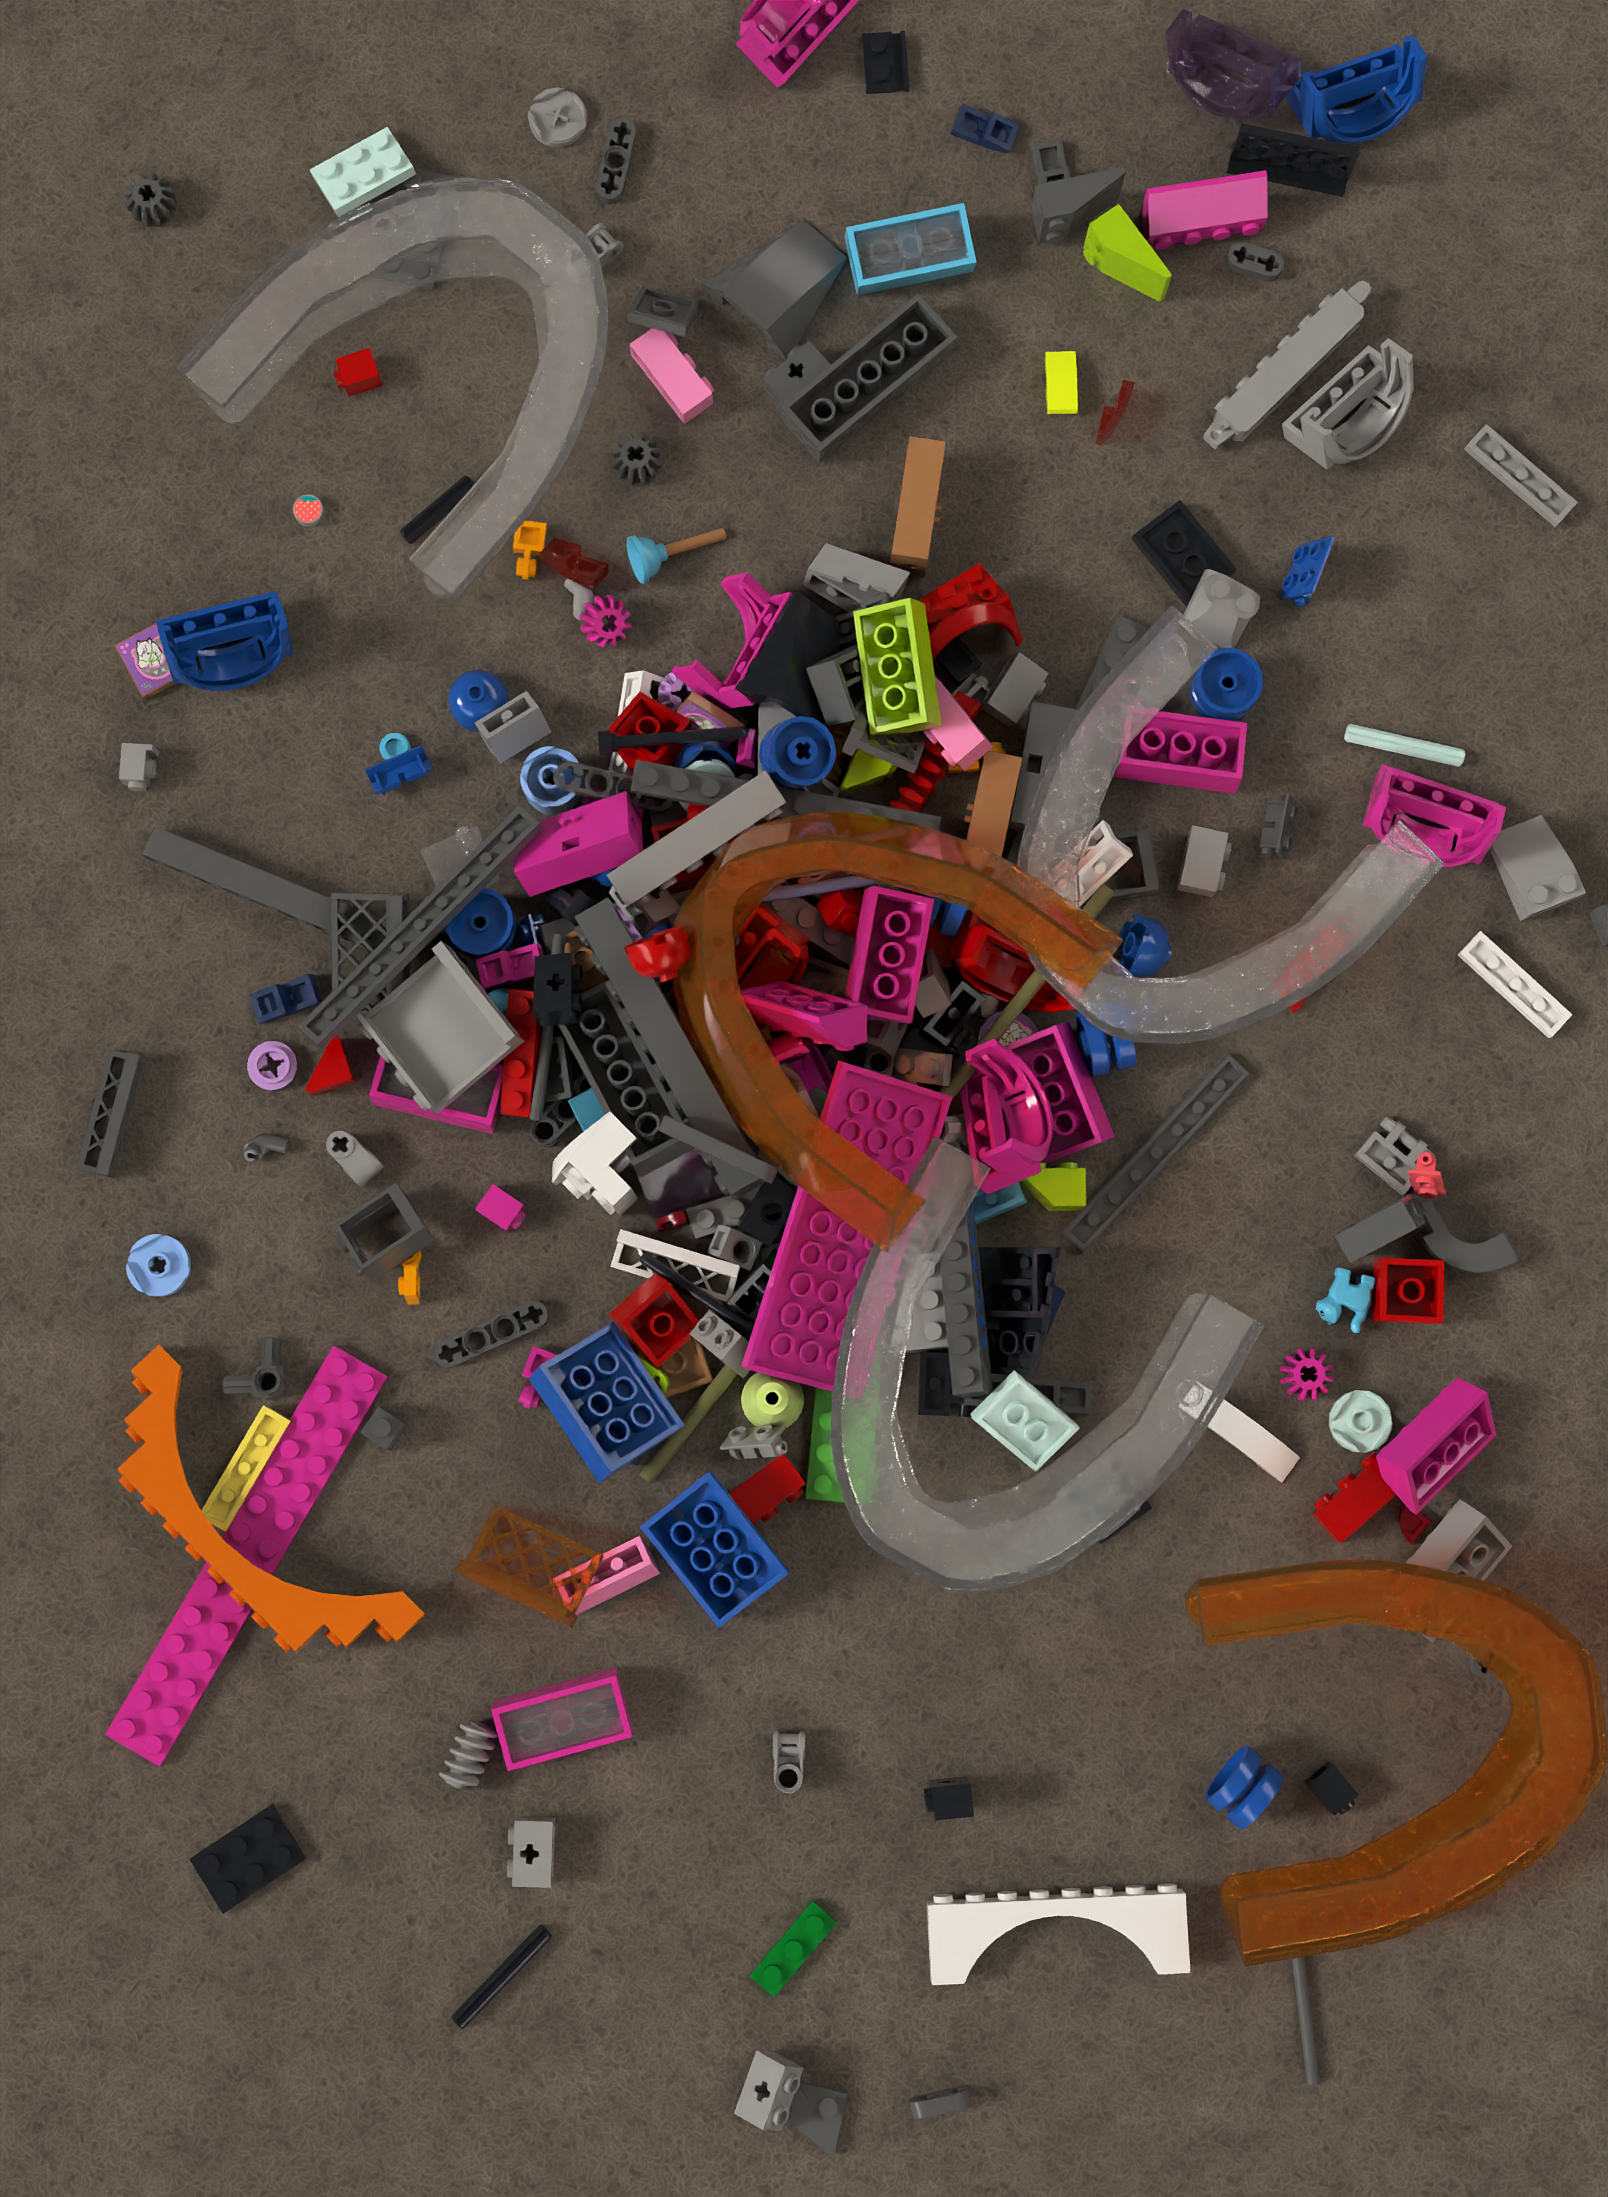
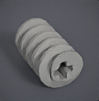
M471 1720L470 1724H460L459 1727L466 1735L455 1736L454 1739L461 1747L449 1749L456 1758L455 1760L444 1761V1764L451 1770L450 1772H440L439 1776L447 1784L464 1792L475 1794L469 1786L479 1785L480 1780L474 1774L484 1773L485 1768L480 1762L489 1761L490 1755L485 1750H492L495 1747V1743L489 1737L497 1738L498 1733L497 1730L490 1726Z

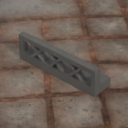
M111 1049L108 1050L76 1169L111 1178L115 1177L146 1062L145 1057L131 1052L124 1053ZM115 1058L125 1060L122 1075L119 1079H116L112 1072ZM109 1077H111L113 1082L108 1085ZM116 1086L117 1093L113 1107L108 1109L103 1100L105 1092ZM101 1107H103V1109L105 1110V1112L102 1113L101 1115H99V1114H100V1111H101ZM108 1116L109 1123L105 1137L100 1139L95 1130L97 1122ZM93 1137H95L97 1142L91 1145ZM100 1146L101 1153L97 1167L86 1165L89 1152Z

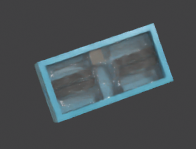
M964 203L846 227L844 238L857 296L973 272L977 263Z

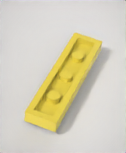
M266 1405L262 1406L201 1510L202 1514L211 1524L227 1532L289 1426L290 1419Z

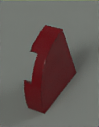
M684 1210L671 1213L655 1221L658 1232H664L685 1225L688 1222Z
M1403 1503L1399 1513L1400 1530L1402 1529L1401 1533L1410 1545H1413L1432 1520L1421 1511L1417 1515L1412 1513Z

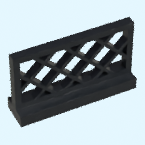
M1241 123L1236 139L1232 144L1227 173L1239 175L1266 170L1267 182L1343 197L1347 181L1359 156L1360 147Z

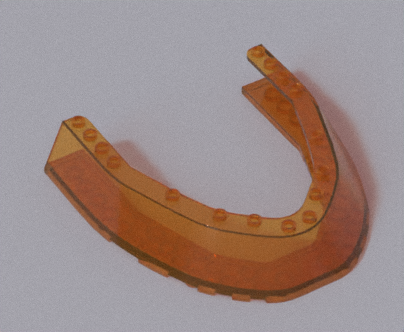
M845 811L817 812L790 816L755 826L732 840L683 902L673 927L681 925L685 927L690 943V955L687 963L677 970L679 976L672 979L675 1000L682 1026L696 1055L701 1060L722 1101L745 1133L783 1173L887 1253L926 1200L815 1117L809 1111L772 1054L744 1003L738 984L734 938L771 889L777 884L786 882L787 879L830 874V872L836 871L848 872L849 874L897 888L901 887L967 908L1082 992L1086 991L1121 945L1123 939L1015 864L958 837L913 823Z
M1333 1560L1197 1579L1184 1594L1187 1615L1194 1623L1201 1625L1203 1643L1206 1646L1350 1623H1360L1376 1627L1378 1625L1442 1638L1458 1645L1502 1682L1511 1701L1508 1723L1476 1771L1455 1792L1424 1812L1344 1856L1236 1873L1225 1878L1220 1890L1222 1908L1245 1967L1376 1944L1412 1933V1929L1444 1917L1458 1909L1461 1911L1503 1888V1883L1532 1866L1540 1857L1544 1859L1559 1844L1557 1840L1566 1832L1570 1825L1577 1823L1588 1806L1586 1802L1594 1788L1600 1786L1607 1765L1608 1745L1601 1682L1596 1664L1585 1646L1563 1624L1535 1603L1510 1589L1470 1576L1415 1564L1380 1560Z

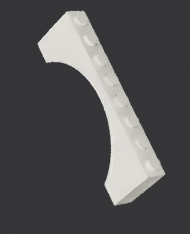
M1165 1883L1158 1884V1890H1145L1144 1885L1125 1886L1126 1891L1113 1892V1887L1101 1886L1094 1887V1893H1081L1080 1888H1065L1061 1890L1062 1894L1049 1895V1890L1044 1889L1029 1891L1030 1896H1017L1016 1891H1001L997 1893L998 1897L985 1898V1893L980 1892L965 1894L966 1899H953L952 1894L934 1895L933 1900L927 1901L931 1984H964L976 1960L997 1938L1018 1925L1031 1920L1052 1916L1087 1918L1112 1927L1129 1938L1144 1952L1157 1974L1190 1973L1186 1893L1182 1889H1177V1884Z

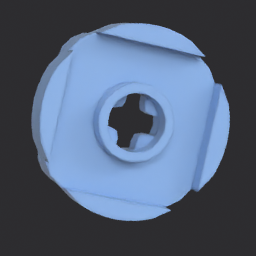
M152 1234L141 1238L133 1245L128 1263L126 1264V1272L131 1284L138 1291L149 1296L165 1297L172 1295L185 1285L191 1275V1258L188 1250L179 1240L168 1235ZM156 1257L159 1260H166L167 1264L164 1266L165 1271L163 1273L151 1270V1267L155 1265L153 1260Z

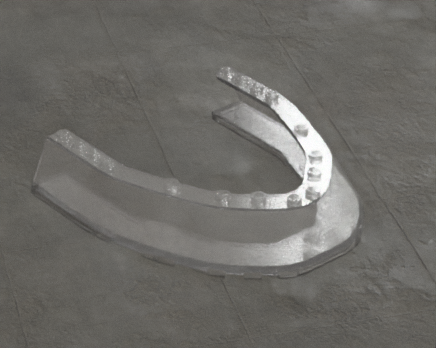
M476 176L454 177V180L434 183L430 180L412 184L409 189L400 190L373 204L368 202L333 220L327 228L299 245L289 254L287 252L263 271L175 366L213 413L230 425H238L243 423L315 342L396 298L412 292L421 286L450 280L494 278L509 280L521 286L529 295L534 308L539 347V364L528 388V395L512 434L510 433L502 454L409 558L410 563L424 574L426 587L440 600L458 599L528 518L554 482L566 462L587 416L607 348V293L600 259L592 242L581 229L531 189L518 182L499 177L491 180L477 179ZM424 261L428 264L429 274L425 278L419 279L412 274L411 268L415 262ZM400 265V267H399V269H398L397 271H395V272H388L389 270H391V269H393V268H395V267H397V266Z
M1173 605L1093 690L1062 735L1046 767L1030 809L1018 853L1016 877L1017 908L1022 939L1028 957L1038 973L1092 1025L1101 1031L1127 1041L1156 1044H1180L1215 1039L1262 1021L1308 997L1340 975L1366 953L1445 864L1401 821H1398L1378 844H1370L1361 850L1297 924L1229 959L1196 973L1176 978H1136L1086 932L1083 919L1080 918L1079 902L1081 899L1078 861L1100 811L1099 808L1114 772L1128 744L1218 648Z
M934 1136L879 1233L855 1287L846 1316L836 1363L830 1438L835 1472L843 1499L855 1527L867 1544L884 1557L941 1588L958 1593H978L980 1591L1001 1590L1022 1585L1021 1583L1060 1570L1065 1567V1564L1101 1539L1104 1540L1140 1509V1506L1165 1482L1175 1468H1179L1200 1440L1265 1325L1209 1293L1206 1295L1198 1292L1188 1295L1132 1394L1063 1455L1034 1477L1012 1488L955 1502H945L930 1497L921 1489L916 1481L898 1423L897 1400L903 1373V1362L916 1300L991 1169Z

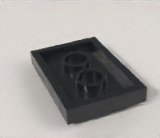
M1181 500L1132 536L1133 542L1186 607L1206 569H1211L1228 577H1231L1237 570Z
M271 1804L189 1860L222 1914H224L304 1861L306 1857L276 1808Z

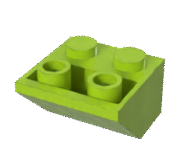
M1040 1163V1173L1020 1181L1048 1211H1080L1086 1206V1169L1078 1168L1077 1163H1059V1166H1056V1168H1046V1163Z

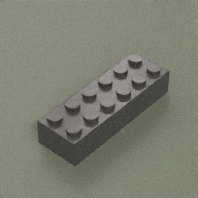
M917 293L780 406L781 421L813 457L821 463L956 351L958 336L923 297Z
M605 982L581 994L583 1009L578 1011V1023L559 1025L605 1114L610 1111L637 1138L625 1152L639 1178L696 1148L658 1131L664 1116L682 1124L683 1122L670 1101L664 1086L655 1074L650 1060L636 1040L637 1036L632 1027L628 1025L623 1017L619 1003L612 997Z

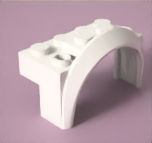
M609 1111L575 1138L554 1159L552 1183L557 1185L562 1182L577 1199L583 1195L589 1200L593 1196L610 1215L616 1211L621 1216L638 1200L632 1188L619 1176L631 1163L625 1150L637 1138Z

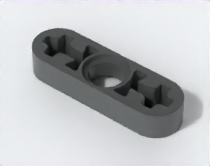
M618 118L609 127L596 183L598 198L605 204L611 205L619 202L624 194L636 142L635 125L627 118ZM622 128H626L627 135L624 136L623 147L618 146L619 138L617 132H621ZM619 155L624 158L625 162L621 167L613 168L608 164L610 157ZM610 175L614 176V187L616 190H612L611 194H606L605 188L609 186Z

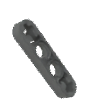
M566 761L559 765L553 774V780L559 789L599 800L619 794L621 785L623 783L632 784L633 776L571 761ZM571 769V775L581 778L583 772H587L583 781V788L579 787L582 782L579 780H572L569 784H566L565 778L561 776V773ZM595 775L602 776L606 781V789L602 792L594 791L590 785L591 777ZM636 794L632 799L637 809L652 813L663 812L672 803V800L665 799V802H661L656 806L655 800L645 797L643 803H640L639 800L642 797L640 794Z
M664 1116L658 1128V1131L771 1184L779 1170L764 1161L667 1116Z
M530 1301L442 1340L434 1348V1359L442 1367H456L546 1325L549 1318L548 1309L539 1301ZM533 1306L536 1310L543 1311V1314L539 1316V1323L535 1324L533 1320L523 1323L526 1329L521 1331L520 1323L514 1316L515 1313L520 1312V1318H523L530 1314L529 1308ZM503 1319H510L514 1323V1332L509 1337H502L497 1331L498 1323ZM474 1332H481L486 1338V1344L480 1350H474L469 1346V1337ZM462 1338L463 1347L469 1353L468 1356L463 1357V1351H460L453 1355L454 1361L450 1363L447 1359L440 1358V1354L444 1352L443 1347L445 1345L450 1349H454L460 1346L457 1339Z

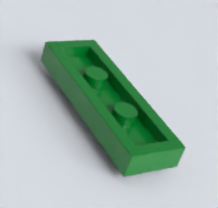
M812 1899L750 1973V1977L774 1998L835 1926L837 1921Z

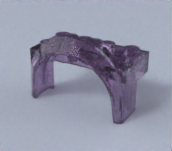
M1182 9L1165 31L1167 72L1173 75L1180 89L1193 103L1213 115L1237 120L1252 119L1260 114L1270 118L1301 77L1302 59L1200 14L1192 22V12ZM1206 65L1205 69L1194 81V76L1197 74V72L1200 70L1202 66ZM1214 65L1249 79L1255 84L1233 79L1218 70Z

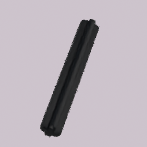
M539 1925L452 2015V2020L457 2026L462 2029L465 2028L551 1939L552 1935L546 1927Z

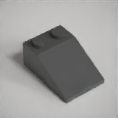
M1125 167L1036 184L1031 212L1038 242H1047V244L1062 242L1064 238L1069 237L1116 201L1120 196L1126 174Z

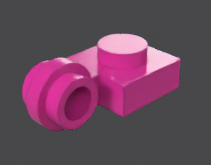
M533 1346L522 1376L529 1379L540 1365L557 1355ZM525 1384L518 1402L523 1403V1407L530 1409V1407L537 1408L541 1396L533 1384L531 1386Z

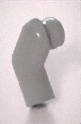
M571 575L566 579L564 587L574 595V617L577 620L583 621L579 618V615L582 613L588 614L589 610L585 608L584 604L588 602L593 605L594 595L591 589L575 575Z

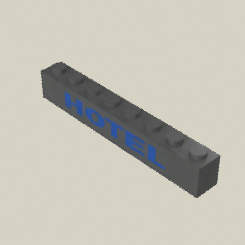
M961 1142L939 1144L931 1163L952 1393L954 1396L962 1399L988 1396L993 1392L969 1148Z

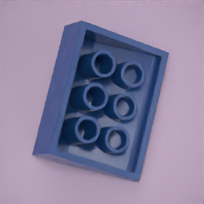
M615 1322L540 1365L529 1378L599 1484L627 1467L685 1426Z
M711 1470L640 1526L718 1628L790 1573L789 1569Z

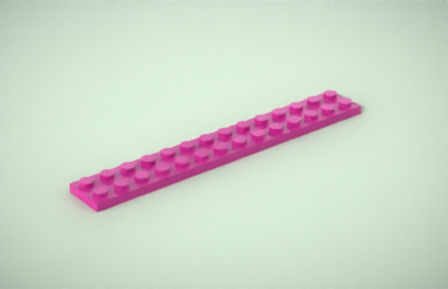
M333 1345L292 1415L289 1426L227 1532L224 1531L221 1536L228 1545L252 1565L274 1575L389 1378L387 1375ZM207 1562L105 1734L159 1767L163 1765L253 1611L247 1603L241 1607L229 1595V1592L233 1589L225 1581L218 1584L206 1571L211 1567Z

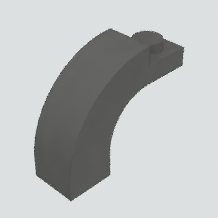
M1431 1198L1422 1201L1427 1214L1424 1215L1426 1221L1419 1228L1421 1230L1425 1229L1427 1234L1416 1240L1433 1260H1444L1445 1268L1460 1273L1480 1274L1501 1269L1518 1261L1504 1232L1476 1244L1462 1242L1452 1236L1446 1229Z

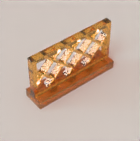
M495 1505L467 1560L461 1559L456 1571L483 1587L573 1628L578 1618L575 1613L604 1556ZM502 1516L509 1519L512 1531L496 1536L494 1527L499 1517ZM516 1523L522 1525V1527L517 1528ZM530 1530L535 1531L538 1543L523 1549L519 1534ZM542 1535L548 1537L549 1539L543 1541ZM514 1537L518 1551L502 1557L499 1542ZM557 1542L561 1543L565 1555L549 1561L545 1547ZM493 1545L497 1559L486 1564L478 1561L477 1559L482 1550ZM569 1548H572L576 1551L570 1553ZM540 1549L544 1564L529 1569L525 1555ZM584 1554L591 1557L592 1560L587 1570L576 1574L572 1559ZM520 1557L523 1572L513 1576L507 1575L504 1563ZM567 1561L571 1576L555 1582L551 1567ZM499 1565L500 1571L497 1570V1569H495V1568H493V1567H496V1566ZM546 1570L550 1584L539 1589L535 1588L531 1575ZM526 1578L527 1583H524L520 1580ZM573 1582L576 1592L569 1604L560 1599L557 1588ZM552 1590L554 1596H552V1595H550V1594H548V1593H546V1592H549V1591Z

